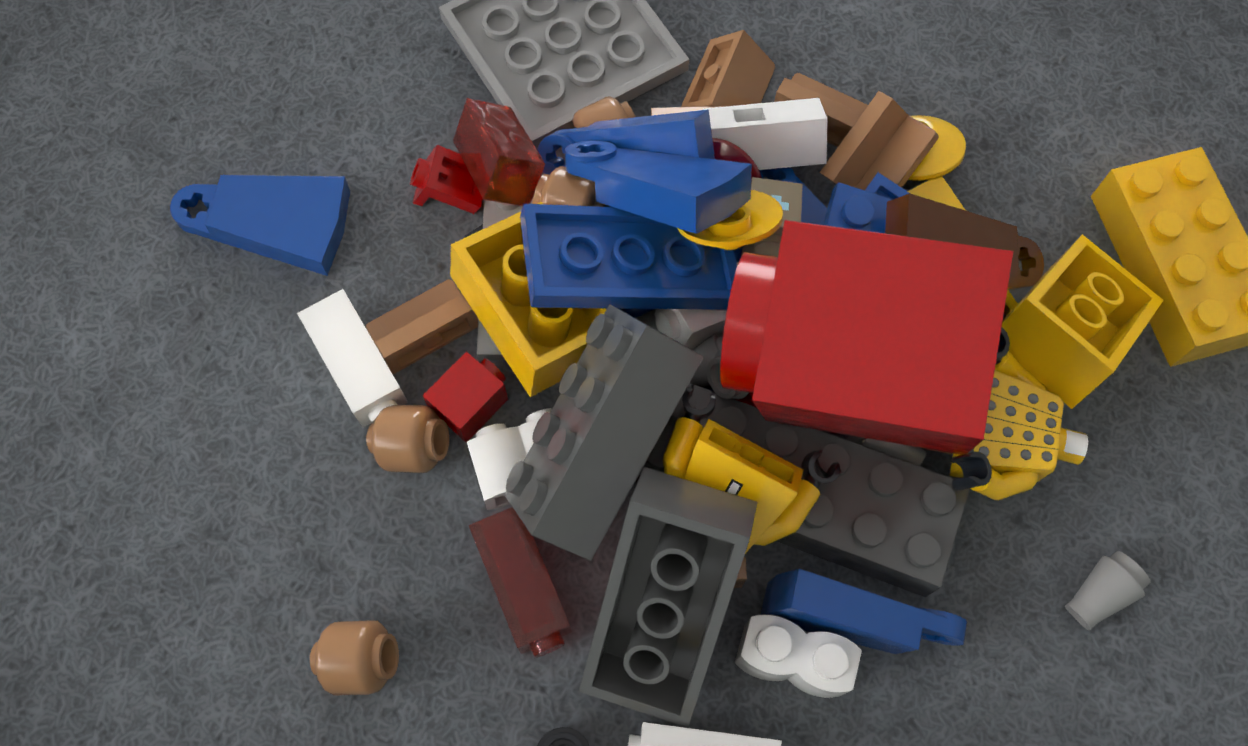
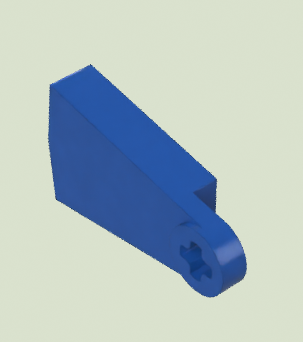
M709 109L596 121L588 127L561 129L545 137L540 142L537 150L540 168L548 175L559 166L566 167L564 159L556 156L555 151L562 147V152L565 154V148L568 145L590 140L610 142L616 148L715 159Z
M597 140L580 141L570 144L565 148L566 171L571 175L595 182L596 202L695 234L730 217L751 199L752 164L616 148L610 142Z
M220 175L218 185L192 184L180 189L172 198L170 211L179 227L188 233L328 276L344 234L350 189L345 176ZM198 200H202L208 209L207 212L200 211L196 218H192L187 207H195Z
M800 568L778 574L767 583L761 615L785 618L806 632L834 633L847 638L857 645L892 654L919 650L921 639L945 645H963L967 627V620L958 615L940 610L916 608Z

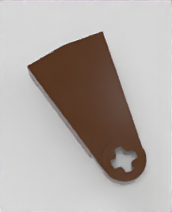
M910 193L887 201L885 234L1013 251L1007 290H1017L1033 286L1042 277L1044 271L1042 252L1034 241L1018 235L1017 226ZM1019 261L1022 263V270L1019 268Z

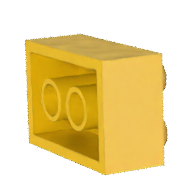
M520 211L451 244L450 276L531 398L560 382L567 368L579 361L587 346L586 335L591 323L599 314H604L607 308L531 307Z
M1082 234L1004 319L1002 328H1004L1009 336V351L1015 359L1040 381L1048 392L1059 396L1068 407L1073 409L1114 373L1163 302V299Z

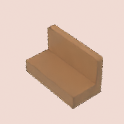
M745 30L711 39L681 107L736 106L761 103L775 70V64Z
M800 73L794 74L791 80L784 78L776 91L774 102L819 98L827 116V142L837 147L868 106Z
M878 91L819 173L835 186L840 182L865 190L877 172H879L902 188L936 143L939 135L932 128L909 116L893 98Z
M448 279L367 323L366 329L391 373L395 374L478 327V317L454 282Z

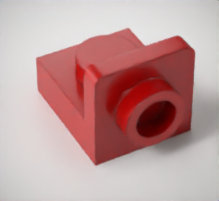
M436 145L426 160L419 158L414 167L410 180V185L417 187L413 204L423 206L430 197L475 214L481 207L491 166Z

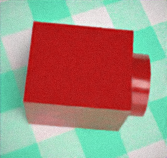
M784 220L778 257L744 252L738 263L730 292L723 332L720 364L721 385L726 389L753 393L752 401L765 421L960 455L967 454L984 440L1013 251Z

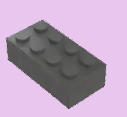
M610 304L605 313L599 314L591 323L586 335L587 346L579 361L571 364L565 371L559 385V392L561 394L551 412L544 413L537 422L532 436L534 443L524 461L517 462L512 468L506 482L507 492L505 494V497L532 536L590 561L704 357Z
M644 467L630 499L579 692L687 728L689 727L750 540L757 501Z

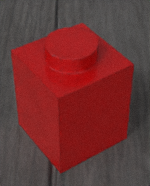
M466 351L422 396L427 406L433 408L440 419H443L447 426L467 443L508 400L503 383L506 377L488 359L484 358L479 363Z

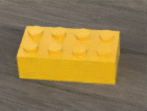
M1199 147L1111 169L1093 192L1091 198L1123 267L1163 299V302L1149 323L1169 366H1176L1248 346V236L1203 148Z

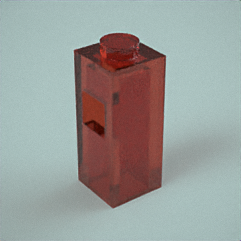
M467 98L453 142L483 200L519 206L531 204L546 163L511 107Z
M513 507L470 524V531L520 653L523 654L531 650L534 658H537L564 646L565 643L562 636L572 632L570 624L535 540Z

